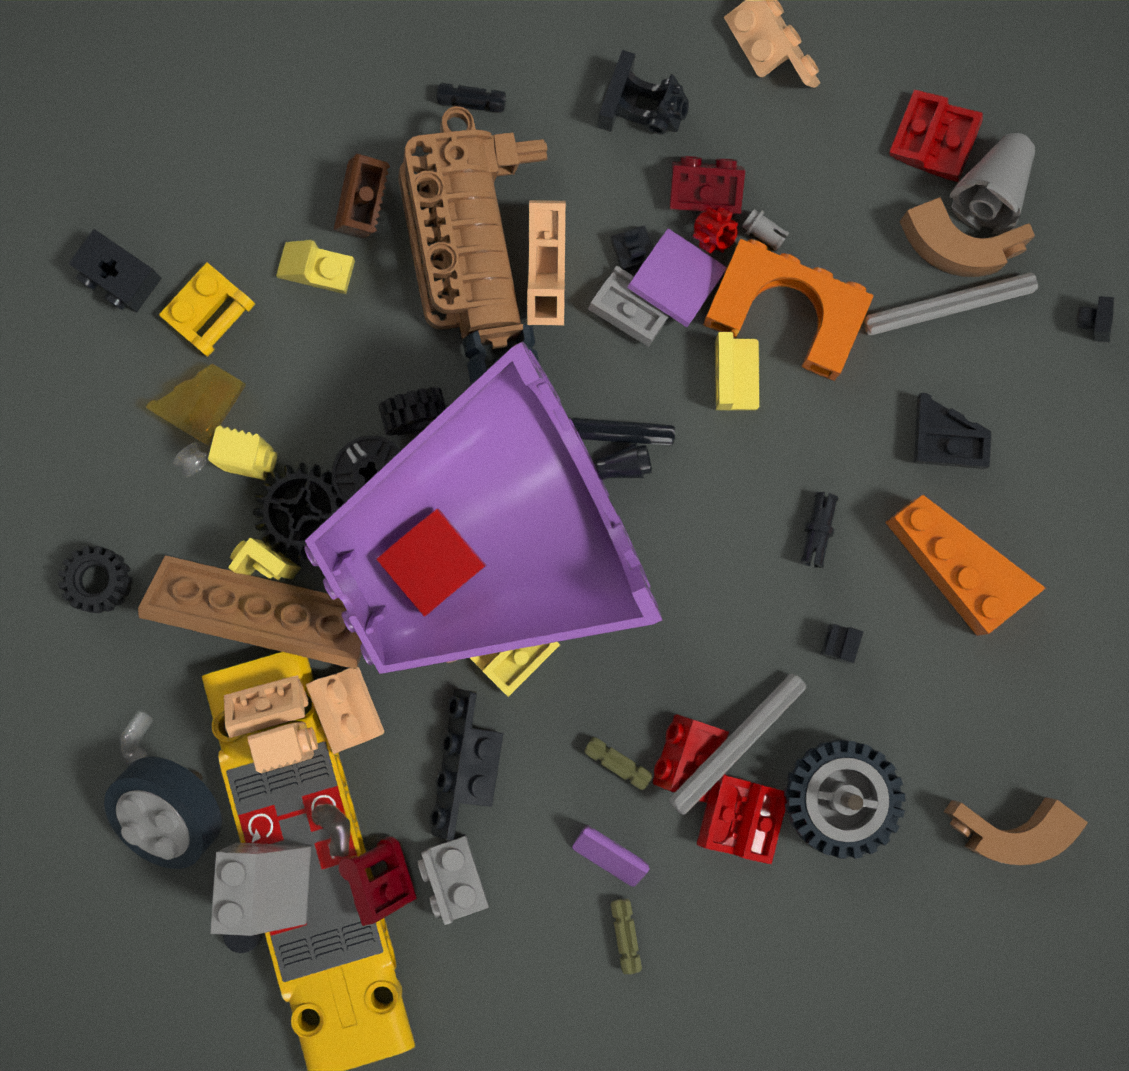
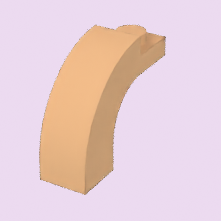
M529 200L527 325H564L566 201Z

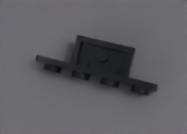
M458 688L454 689L453 696L448 703L449 723L447 733L442 740V752L444 754L441 770L436 777V803L430 815L431 834L445 840L454 839L460 803L492 807L504 735L501 732L472 728L477 692Z

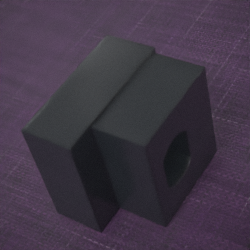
M830 624L820 655L833 658L845 664L855 663L864 631Z

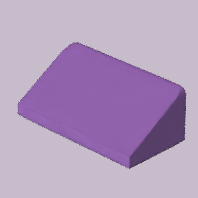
M589 825L583 827L572 846L574 851L632 887L636 886L650 869L646 861Z

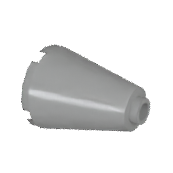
M1021 133L1005 135L955 185L950 193V198H953L951 208L963 223L978 231L983 226L993 229L991 234H1003L1011 231L1020 219L1035 155V146L1026 135Z

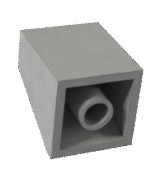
M236 842L217 851L210 934L252 936L306 924L312 846Z

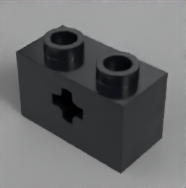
M93 229L68 263L78 272L75 277L78 281L93 291L97 286L107 292L104 298L122 311L125 306H128L135 312H138L162 279L153 268L95 229ZM112 270L118 273L115 278L109 275Z

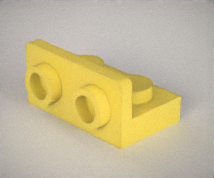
M249 538L247 542L243 540L235 547L230 556L233 561L228 567L234 573L251 575L256 569L270 579L274 577L277 580L281 577L293 579L301 569L292 560L285 558L281 552L272 551V546L269 543H264L254 538Z

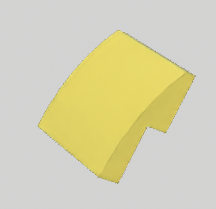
M553 642L471 657L470 659L509 697L560 644Z

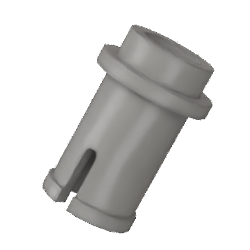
M753 209L742 225L747 230L745 234H753L776 252L789 232L765 217L763 210L758 212Z

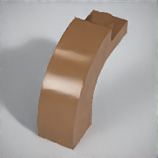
M941 197L907 210L899 221L909 243L926 262L943 272L962 277H981L999 272L1008 263L1007 259L1027 250L1025 246L1035 237L1030 223L992 238L981 239L968 236L952 223Z
M1045 797L1033 816L1026 823L1009 830L995 828L961 802L951 800L944 810V813L952 818L949 824L955 830L966 837H969L971 833L973 834L965 845L966 848L983 857L1010 865H1031L1057 856L1076 840L1088 823L1057 799Z

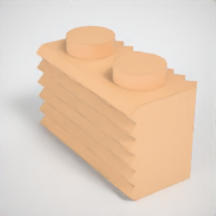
M305 722L291 723L248 736L254 765L259 773H265L312 759L314 755L313 750L318 749L315 732L312 727L307 728Z

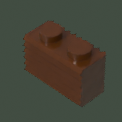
M356 154L348 160L333 230L362 239L377 231L375 225L378 224L376 219L380 217L378 211L381 210V207L379 205L383 203L381 197L384 196V193L382 191L386 189L384 183L387 182L386 176L389 175L387 169L390 168L388 162L361 154Z

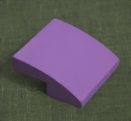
M667 229L627 288L685 327H688L725 273L727 267L678 234Z

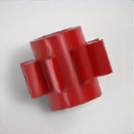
M708 207L706 212L701 213L697 217L694 224L695 233L693 237L700 241V248L709 253H712L714 249L723 253L724 249L729 248L735 242L738 223L731 220L732 213L722 207H719L717 211Z

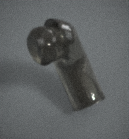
M328 803L317 805L312 811V820L331 835L329 855L349 856L351 829L349 819L335 805Z

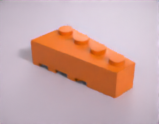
M924 495L911 501L885 522L976 636L990 634L1046 589Z

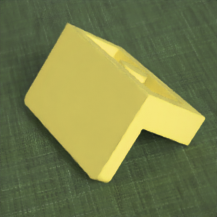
M718 332L715 339L716 410H757L759 408V342L757 339H733V332Z

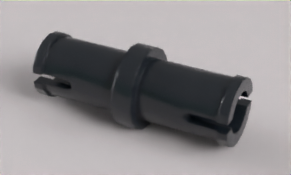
M825 492L815 493L811 520L806 523L804 530L807 532V538L800 561L801 564L810 567L813 553L816 552L814 568L824 567L828 541L830 537H833L835 530L832 527V522L839 499L838 496L829 493L827 504L824 508Z

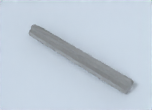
M1031 272L870 314L865 317L864 326L868 335L879 334L1027 295L1038 289V282L1035 274Z
M789 674L670 797L669 802L677 812L683 815L686 814L805 691L806 684L797 675Z

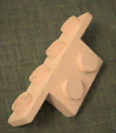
M745 0L724 16L729 28L759 77H765L787 59H790L805 85L815 88L820 84L816 76L819 69L814 60L808 54L804 56L798 46L802 42L801 38L792 25L789 24L787 26L781 17L784 10L778 0Z

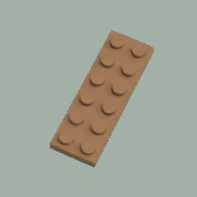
M166 555L138 607L139 618L353 669H357L362 656L360 649L362 642L356 631L351 633L346 627L342 618V612L346 611V608L339 598L333 600L327 593L251 575L234 573L230 570Z

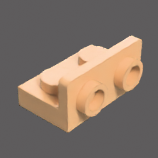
M359 667L357 669L348 668L337 674L306 684L333 754L384 734L383 726Z
M298 675L224 695L225 728L229 737L304 718V707L308 706V698Z

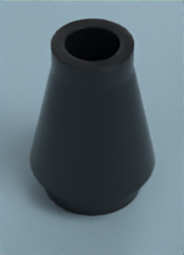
M635 443L611 455L597 459L601 480L609 478L644 479L645 474L652 473L647 445L638 446Z

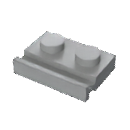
M616 266L611 276L608 277L591 301L588 310L649 347L666 323L669 315L628 289L627 287L634 276Z

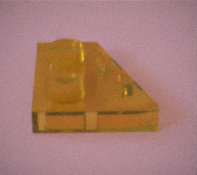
M211 364L198 372L194 379L183 381L174 387V391L158 401L152 400L145 408L208 446L214 436L216 427L222 424L246 384L218 366Z

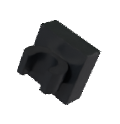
M645 225L611 236V243L620 268L626 272L641 267L653 250Z
M1099 296L1097 309L1079 307L1077 328L1094 329L1095 341L1110 342L1114 315V297Z

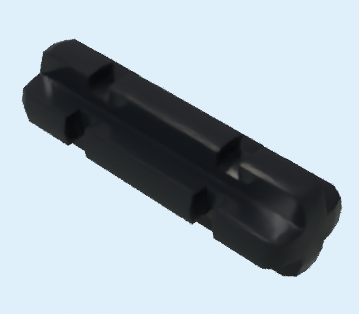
M440 83L437 89V102L449 106L452 103H457V107L485 110V107L490 108L489 111L501 113L505 109L506 93L498 90H491V93L486 92L487 89L463 85L453 88V84Z

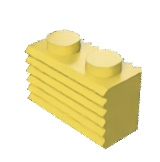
M220 425L215 429L208 461L226 472L266 480L267 474L274 471L277 452H274L272 446L258 434L245 433L243 430L239 432L237 429L231 430L229 427L224 428Z

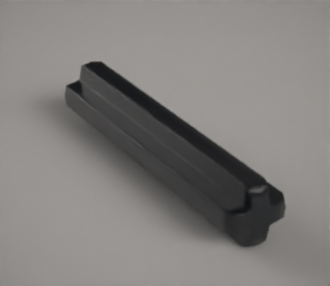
M580 418L571 419L583 440L668 446L673 445L675 441V426Z

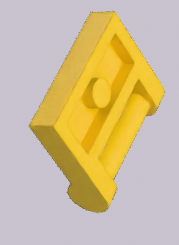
M206 262L163 309L159 316L205 356L209 357L215 350L213 348L214 344L245 310L249 312L256 304ZM230 296L234 300L233 303L202 337L199 336L197 331Z

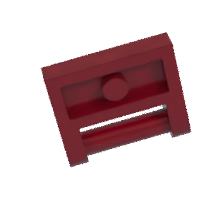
M392 836L380 840L375 848L359 856L351 855L339 863L340 875L349 882L362 926L374 924L417 899L400 843ZM382 860L386 861L388 869L368 879L365 869Z

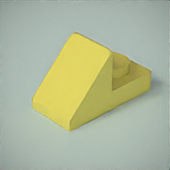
M312 240L285 242L276 276L280 279L346 294L355 260L352 256L319 249L315 241Z

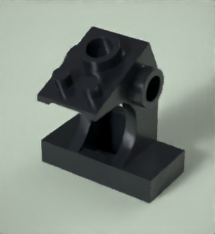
M622 50L599 113L598 128L611 132L618 116L645 125L647 130L655 134L663 135L666 131L678 132L680 123L686 118L689 110V100L683 91V86L678 83L673 74H670L669 79H663L660 85L641 80L632 73L636 54ZM639 95L658 101L656 110L650 111L635 107Z

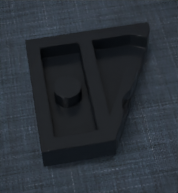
M921 392L918 394L914 463L978 469L989 468L991 431L977 422L968 421L963 414L955 409H948L934 401L928 393Z

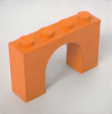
M740 239L703 325L718 332H733V338L736 339L752 302L760 293L773 287L796 289L809 298L815 307L818 318L817 331L802 364V368L835 381L842 372L874 295L867 293V289L861 284L851 281L844 283L833 278V274L823 268L815 267L811 269L800 264L798 258L790 254L782 253L778 255L767 250L765 244L757 240L749 239L745 241Z

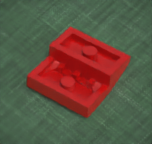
M914 89L889 154L891 157L907 165L948 180L959 182L983 121V113L949 105L948 97Z
M439 508L418 523L376 559L424 617L487 566Z
M723 775L711 787L696 845L772 865L785 813L784 804H787L784 791Z

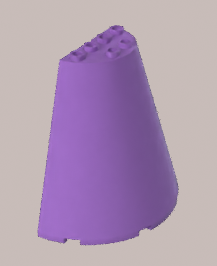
M523 341L507 351L305 540L307 545L304 548L309 561L315 567L319 565L325 576L323 583L329 596L333 600L339 598L346 608V611L342 612L344 623L351 633L356 631L362 642L360 649L364 659L369 665L374 664L379 674L647 626L662 621L657 601L649 589L651 586L623 522L620 516L617 515L608 497L609 493L600 478L598 470L571 418L568 419L567 413L560 403L561 400L532 351L528 349ZM439 508L487 566L424 617L376 559L418 523Z

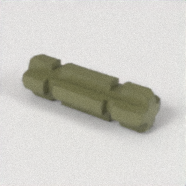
M593 737L584 750L586 755L595 761L599 759L602 761L601 765L625 780L627 778L630 779V783L640 790H644L652 779L651 772L641 766L639 768L636 767L634 761L612 747L610 749L607 748L606 743L597 737Z
M626 898L617 899L611 902L613 918H616L614 927L619 954H622V957H620L621 969L623 974H635L642 970L640 955L636 952L639 948L634 920L630 917V915H633L631 902Z

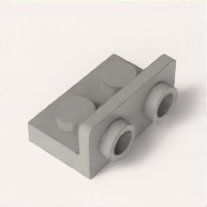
M466 835L426 848L421 852L423 859L418 860V866L423 881H430L434 895L430 896L429 899L435 918L442 917L444 925H447L455 919L489 908V903Z

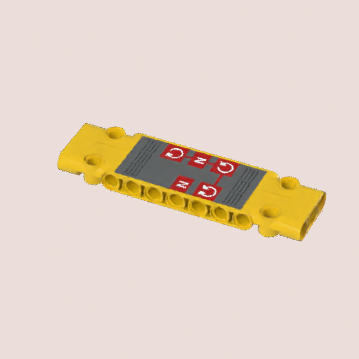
M280 652L201 677L213 718L211 724L212 732L219 740L221 750L218 752L219 764L240 843L312 846L307 923L266 932L265 935L281 994L285 1002L290 1003L292 1011L291 1026L299 1037L307 1070L346 1071L409 1051L415 1047V1042L402 999V986L395 974L397 967L385 918L374 924L362 926L349 882L339 872L341 860L351 855L359 856L365 853L366 849L339 752L333 754L313 701L311 710L304 718L231 738L225 730L224 695L298 675L306 695L311 699L306 684L314 681L308 658ZM299 722H305L307 728H313L317 738L318 749L313 750L314 755L312 759L265 773L256 771L248 743V736ZM371 867L365 869L368 879L373 877ZM382 986L387 987L393 994V1001L386 1004L380 1003L375 997V989ZM303 1010H315L320 1017V1023L318 1025L307 1024L303 1019Z

